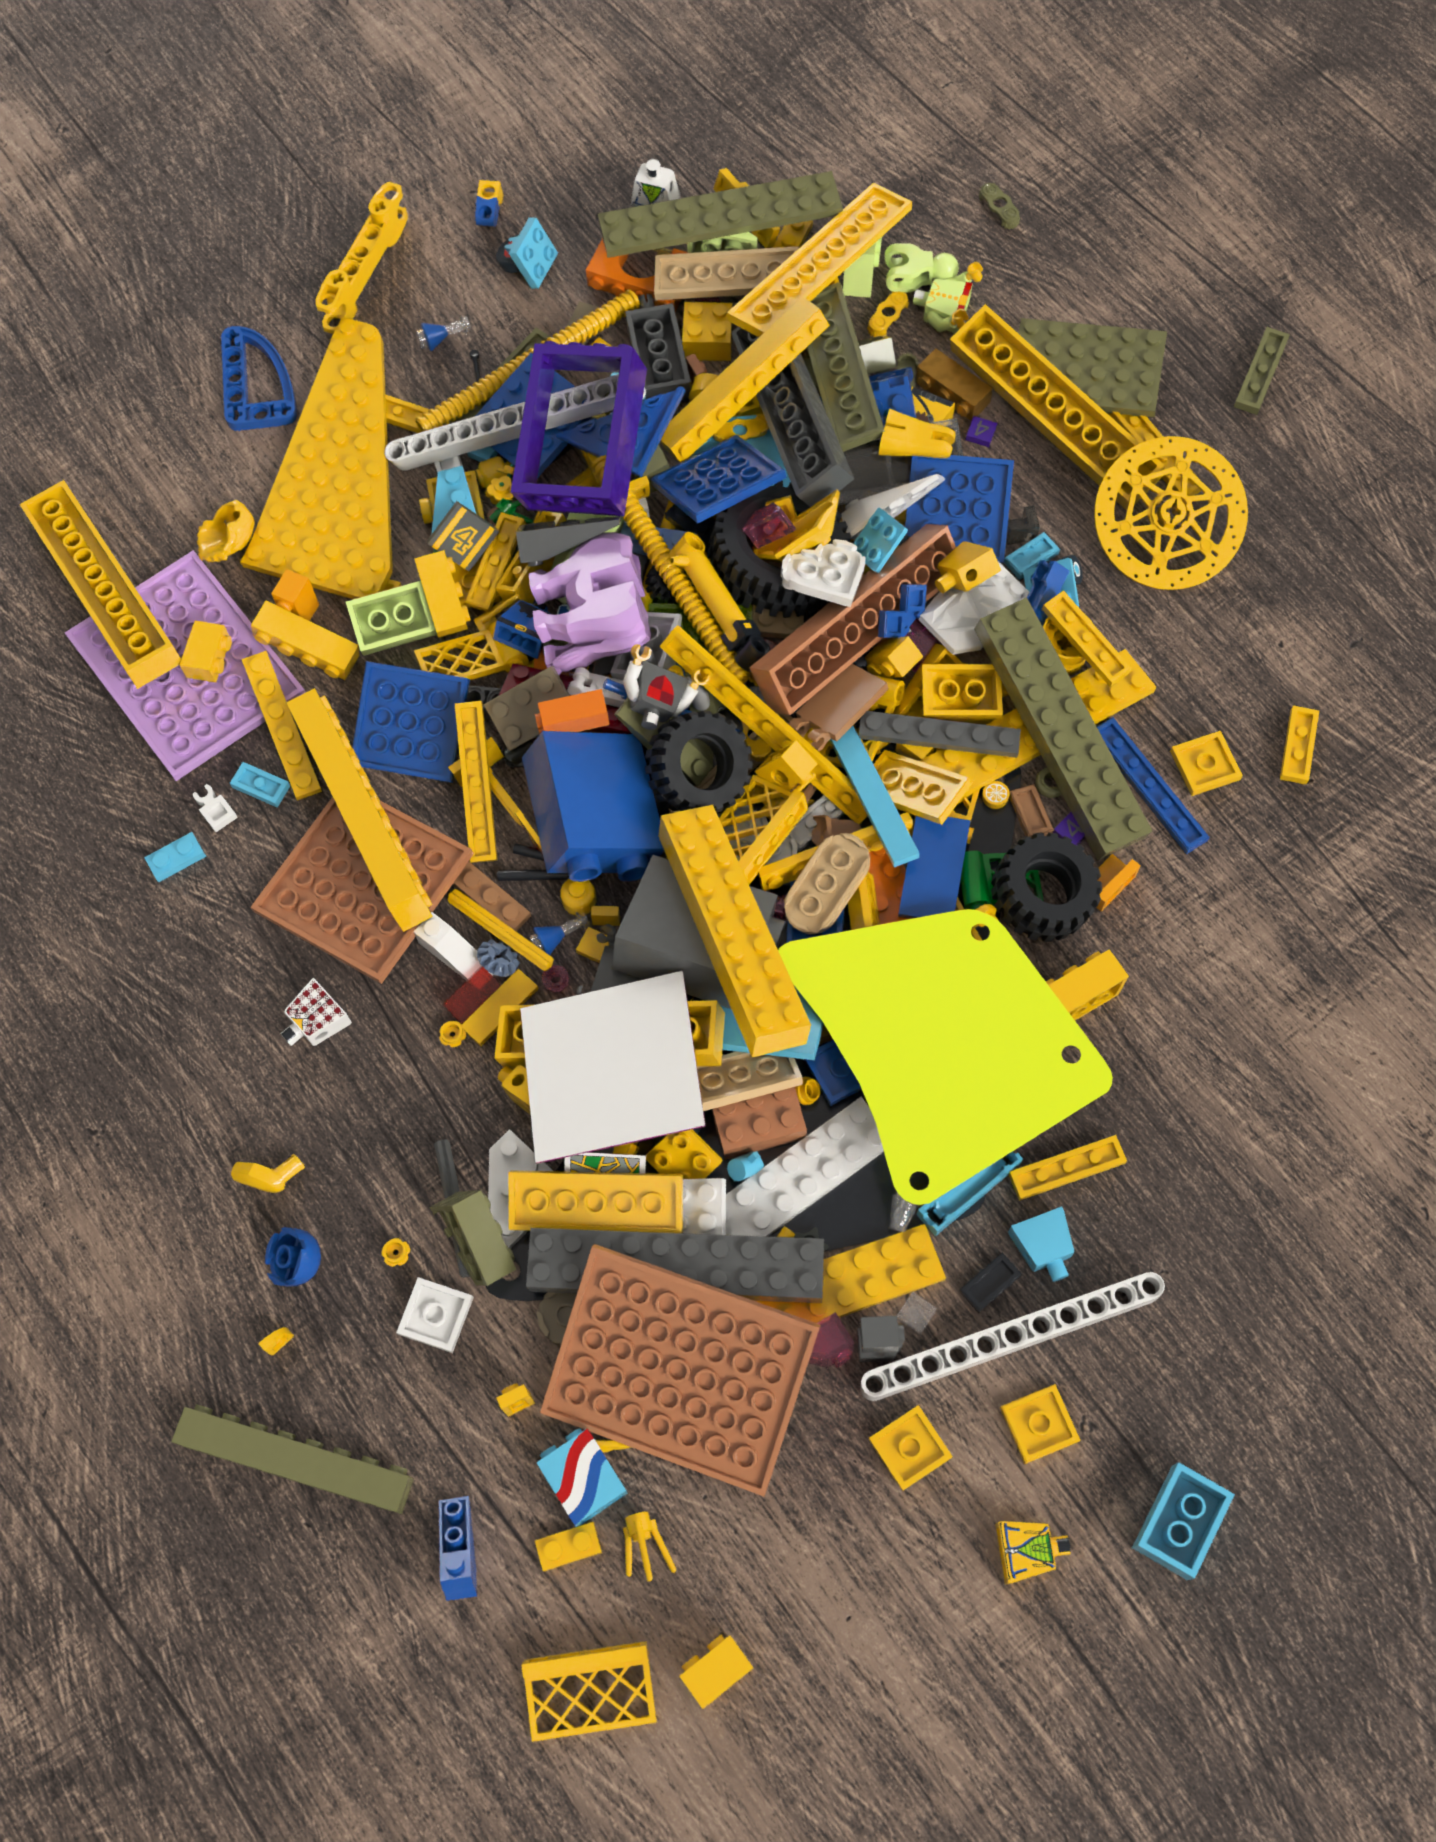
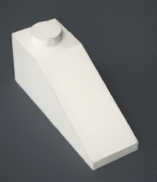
M431 912L433 917L422 922L414 931L418 943L480 991L494 974L482 967L477 958V950L450 925Z

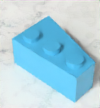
M463 466L438 472L432 533L456 501L476 514Z

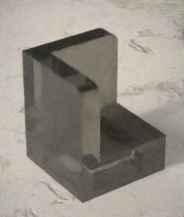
M1034 505L1024 507L1022 518L1008 520L1007 545L1029 542L1038 536L1040 525Z

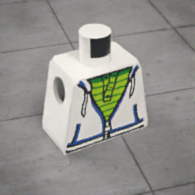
M655 159L641 164L634 181L632 206L637 207L680 199L676 178L671 169L660 167V162Z

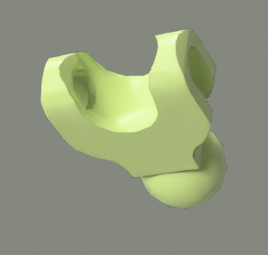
M892 244L887 247L884 254L885 262L891 268L886 276V285L893 292H913L923 285H932V279L944 280L956 277L959 271L958 261L952 254L944 252L933 257L932 251H923L913 244ZM900 254L903 258H893L892 255ZM895 278H903L899 282L893 281Z

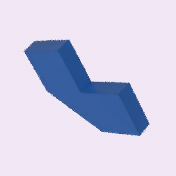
M901 584L900 609L880 610L878 637H905L910 630L911 624L916 618L919 619L920 615L925 611L927 585Z

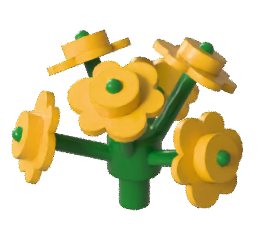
M504 465L503 469L497 468V472L507 476H502L500 479L494 478L488 483L485 494L487 497H490L491 503L496 504L497 508L489 518L496 524L500 513L503 512L523 518L528 524L535 523L541 511H537L534 520L515 512L516 507L521 505L518 500L513 503L510 501L514 497L511 493V479L515 468L513 465Z

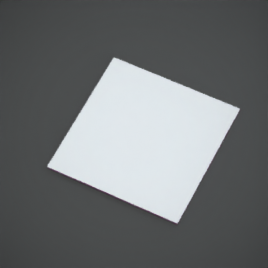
M683 971L520 1008L536 1164L705 1127Z

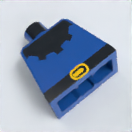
M523 600L518 601L497 619L493 639L538 659L544 643L541 642L535 630L533 611L541 610L547 614L551 613L548 612L545 603L538 605L535 602L532 605Z

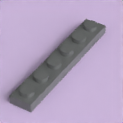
M867 711L860 719L858 736L860 739L1017 758L1021 729Z

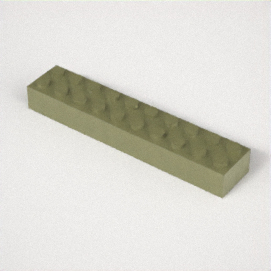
M1027 597L981 618L974 631L1075 820L1084 832L1085 838L1097 861L1148 836L1153 831Z

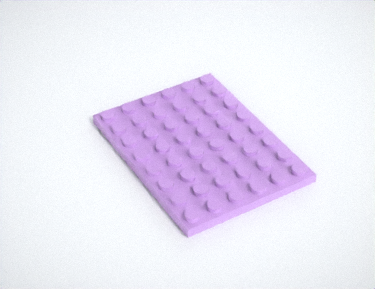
M194 550L144 581L135 589L181 659L195 620L225 626L229 636L232 638V645L230 650L226 651L224 670L219 674L216 683L186 678L180 665L137 689L91 616L65 632L68 639L175 781L266 722L241 659L267 651L286 702L306 693L269 644L263 645L254 638L251 629L252 623L200 560Z

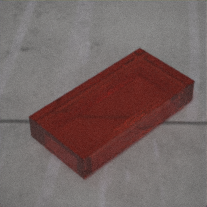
M480 966L442 1005L459 1023L463 1024L501 984L486 969Z

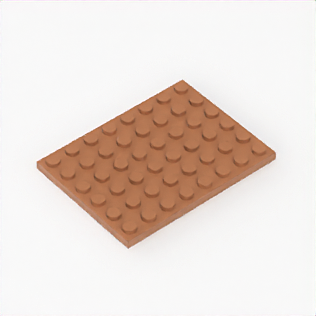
M594 1244L587 1260L540 1413L584 1430L588 1428L590 1432L765 1497L821 1325Z

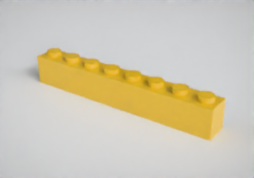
M805 297L799 299L670 421L660 440L666 451L680 463L687 460L830 326L820 308Z

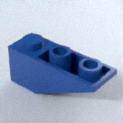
M469 1496L439 1500L440 1583L446 1601L477 1596L476 1561Z

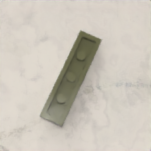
M1266 327L1235 402V408L1255 415L1258 414L1290 334Z

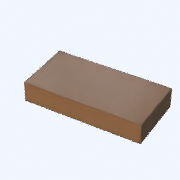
M1034 784L1009 791V799L1025 836H1030L1031 838L1034 833L1041 832L1044 833V836H1047L1048 833H1053L1054 829Z

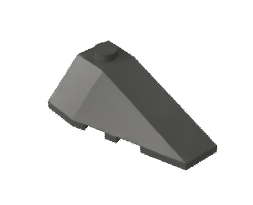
M621 517L586 519L585 523H580L576 519L567 520L559 523V526H555L554 521L523 524L516 531L520 562L527 563L528 566L542 565L543 560H548L620 525Z

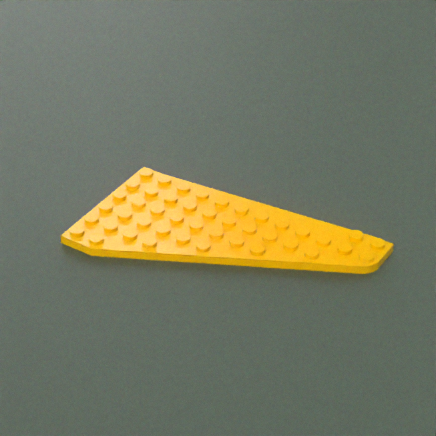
M344 317L341 318L332 335L252 540L240 561L244 568L281 578L287 569L309 578L313 588L353 600L385 590L393 573L389 467L388 459L385 456V448L388 443L384 346L382 337L375 326Z

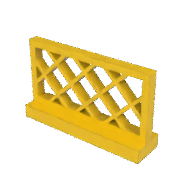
M756 775L751 777L749 785L743 787L745 789L743 796L735 799L736 803L730 808H726L719 817L723 827L734 826L735 833L727 834V838L729 841H737L738 848L733 849L735 855L740 856L738 862L749 885L757 876L761 867L768 862L808 810L803 792L795 789L792 793ZM756 785L765 789L766 794L750 797V792ZM779 797L787 799L783 805L772 807L771 799ZM763 801L768 802V809L753 811L752 804ZM749 805L750 813L735 817V811L739 807ZM771 816V820L767 825L756 826L755 819ZM752 820L753 828L738 832V823ZM755 835L756 840L751 845L741 847V838Z
M647 1641L524 1659L522 1673L525 1680L532 1742L656 1723ZM643 1665L644 1678L637 1688L622 1677L629 1666ZM623 1668L620 1674L617 1673L614 1669ZM607 1670L616 1677L607 1692H604L592 1682L598 1671ZM593 1672L589 1678L583 1675L584 1673ZM576 1675L585 1682L576 1697L561 1687L567 1676ZM562 1677L558 1683L551 1679ZM545 1680L554 1687L544 1702L533 1693L532 1681ZM619 1681L633 1691V1694L624 1706L609 1696ZM644 1684L646 1687V1695L640 1691ZM588 1685L602 1696V1699L593 1711L578 1700ZM557 1690L572 1701L562 1716L547 1705ZM636 1695L648 1703L649 1715L636 1717L627 1710ZM605 1700H608L620 1710L613 1721L605 1722L596 1715V1712ZM535 1702L541 1706L537 1712L535 1710ZM574 1705H577L589 1715L582 1726L574 1727L564 1719ZM545 1709L558 1722L552 1730L538 1732L537 1718ZM623 1713L629 1717L627 1719L619 1720ZM592 1718L598 1722L595 1724H589ZM561 1723L567 1727L557 1729Z

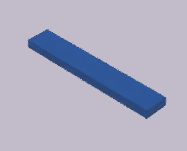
M1114 717L1097 726L1121 773L1182 850L1188 854L1206 843L1210 837Z

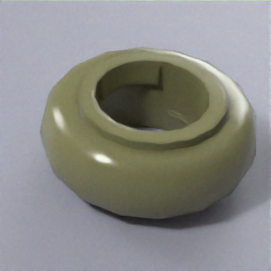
M1048 768L1042 769L1035 779V785L1039 793L1047 798L1061 796L1062 793L1058 786L1049 787L1045 784L1044 780L1046 778L1053 777Z

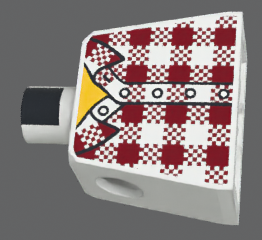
M313 978L285 1009L284 1013L292 1024L280 1034L290 1046L303 1036L315 1046L349 1026L352 1022L344 1010Z

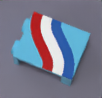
M581 1428L573 1431L565 1438L567 1441L559 1448H556L554 1445L540 1454L542 1459L536 1462L576 1527L581 1526L628 1494L588 1428L584 1431Z

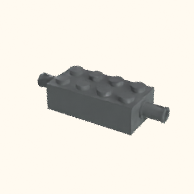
M647 294V303L645 296L642 295L639 297L641 309L625 311L630 346L635 349L647 368L644 386L646 389L645 399L661 393L662 395L681 386L686 391L680 402L689 401L691 381L673 303L655 306L654 298L651 294ZM676 409L672 418H674L679 413L678 409Z

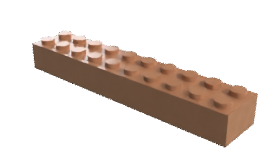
M926 524L894 550L879 573L870 569L861 577L851 607L834 602L828 603L749 667L766 704L775 713L791 715L883 638L878 637L880 610L900 609L901 584L927 585L926 602L939 592L935 586V580L941 577L938 563L956 548L948 525Z

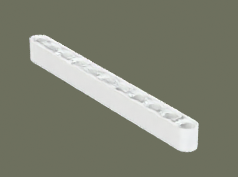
M619 374L552 393L545 430L613 411ZM644 387L643 399H644L645 394H646V389H645V387ZM525 402L393 440L386 446L385 456L399 470L406 471L519 438Z
M1144 1273L872 1369L862 1377L860 1391L867 1400L877 1401L1151 1304L1164 1292V1281L1157 1273ZM1150 1282L1153 1284L1155 1294H1147L1142 1288V1283ZM1115 1292H1124L1128 1297V1304L1119 1303L1115 1298ZM1089 1301L1099 1303L1101 1306L1100 1314H1094L1088 1309L1087 1304ZM1064 1310L1071 1312L1074 1316V1323L1068 1324L1062 1321L1060 1312ZM1033 1321H1043L1047 1326V1332L1042 1334L1036 1332L1032 1325ZM1015 1330L1019 1334V1342L1010 1343L1005 1337V1331ZM981 1339L988 1340L992 1345V1351L990 1353L981 1352L977 1342ZM953 1349L961 1350L965 1355V1361L962 1363L954 1362L950 1358V1351ZM925 1359L934 1360L937 1364V1371L933 1373L926 1372L922 1368V1361ZM900 1368L905 1369L909 1373V1381L905 1383L898 1382L894 1377V1371ZM871 1378L878 1379L882 1384L881 1391L876 1393L870 1392L866 1387V1381Z

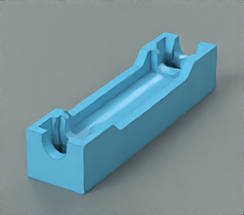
M1012 1151L1006 1155L1012 1162L1011 1165L1008 1164L1006 1166V1162L1001 1158L931 1203L924 1204L918 1209L916 1215L936 1237L1008 1176L1010 1171L1015 1170L1021 1165L1023 1158L1018 1153L1016 1154ZM934 1208L933 1212L940 1220L944 1219L940 1225L937 1222L934 1223L929 1218L928 1210L930 1211Z

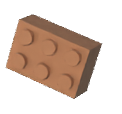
M795 1087L711 1109L724 1160L742 1156L751 1151H761L800 1141L807 1135V1128Z

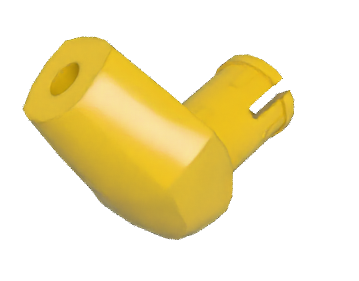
M292 1154L291 1157L275 1169H270L256 1163L236 1162L232 1168L231 1176L238 1183L262 1191L277 1193L285 1189V1182L305 1167L295 1154Z

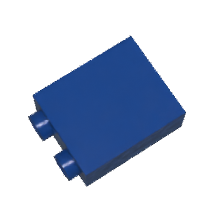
M542 731L523 755L522 761L547 873H568L570 880L576 882L594 879L601 873H617L621 881L642 879L652 855L659 857L664 852V848L658 837L660 818L653 790L648 783L650 777L645 772V766L647 765L641 742L633 734Z

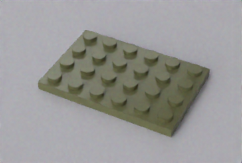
M1021 318L1018 334L1106 413L1114 411L1124 415L1155 417L1167 331Z

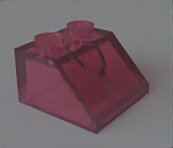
M835 1312L817 1323L821 1326L809 1364L825 1368L834 1364L838 1368L851 1359L850 1356L852 1355L855 1343Z

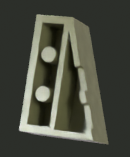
M481 1190L460 1191L432 1205L430 1209L434 1215L439 1212L447 1225V1228L443 1230L447 1238L453 1236L461 1250L457 1255L475 1285L488 1286L516 1270L513 1263L514 1255L511 1249L504 1243L501 1236L503 1234L502 1228L491 1214V1204L488 1197Z

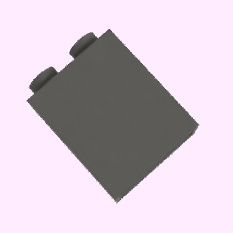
M652 855L616 933L612 970L642 980L683 971L687 995L706 1001L717 1000L721 1006L731 1009L669 860ZM749 886L778 949L786 925V921L774 917L778 895Z

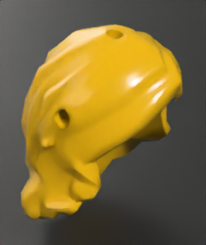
M234 500L223 504L216 512L213 520H205L202 526H199L197 545L198 556L201 561H226L228 556L246 547L252 537L255 522L252 513L243 503Z

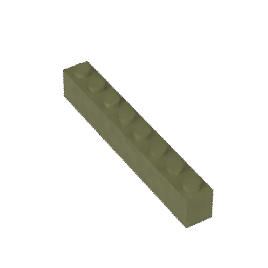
M196 1404L194 1409L187 1407L183 1409L171 1441L174 1444L401 1515L403 1513L414 1481L412 1477L406 1475L408 1469L391 1464L388 1470L378 1466L379 1460L362 1456L361 1461L350 1458L352 1452L337 1447L334 1448L333 1452L323 1450V1443L311 1439H306L305 1444L294 1441L296 1435L279 1430L277 1435L267 1432L268 1426L252 1421L250 1426L239 1424L241 1418L227 1413H223L222 1418L211 1415L212 1409Z

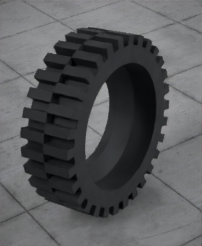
M783 481L719 512L709 539L707 555L727 590H732L731 596L734 601L741 597L744 599L742 606L747 609L753 604L757 606L755 612L762 614L764 609H768L769 616L776 617L778 611H782L783 618H790L793 611H795L797 617L804 616L806 609L809 613H813L818 606L820 608L825 606L827 600L784 588L782 586L781 568L761 560L751 550L746 539L747 526L755 523L770 522L765 506L768 501L791 495L797 516L810 508V506L796 496L792 483L790 482L788 487H783ZM838 510L833 533L830 537L831 541L827 544H832L835 539L851 541V534L846 533L848 525L846 521L840 522L842 515Z

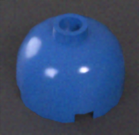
M283 1227L280 1233L272 1235L267 1245L265 1265H270L271 1273L267 1274L275 1285L299 1286L311 1280L316 1274L321 1261L320 1246L318 1241L308 1231Z

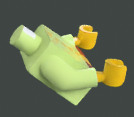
M979 262L971 263L966 272L956 277L934 280L930 292L916 289L913 304L925 307L924 321L929 323L938 332L947 330L956 333L965 324L964 321L969 319L966 310L971 297L973 284L971 281L973 279L974 282H979L982 279L981 272L983 268Z

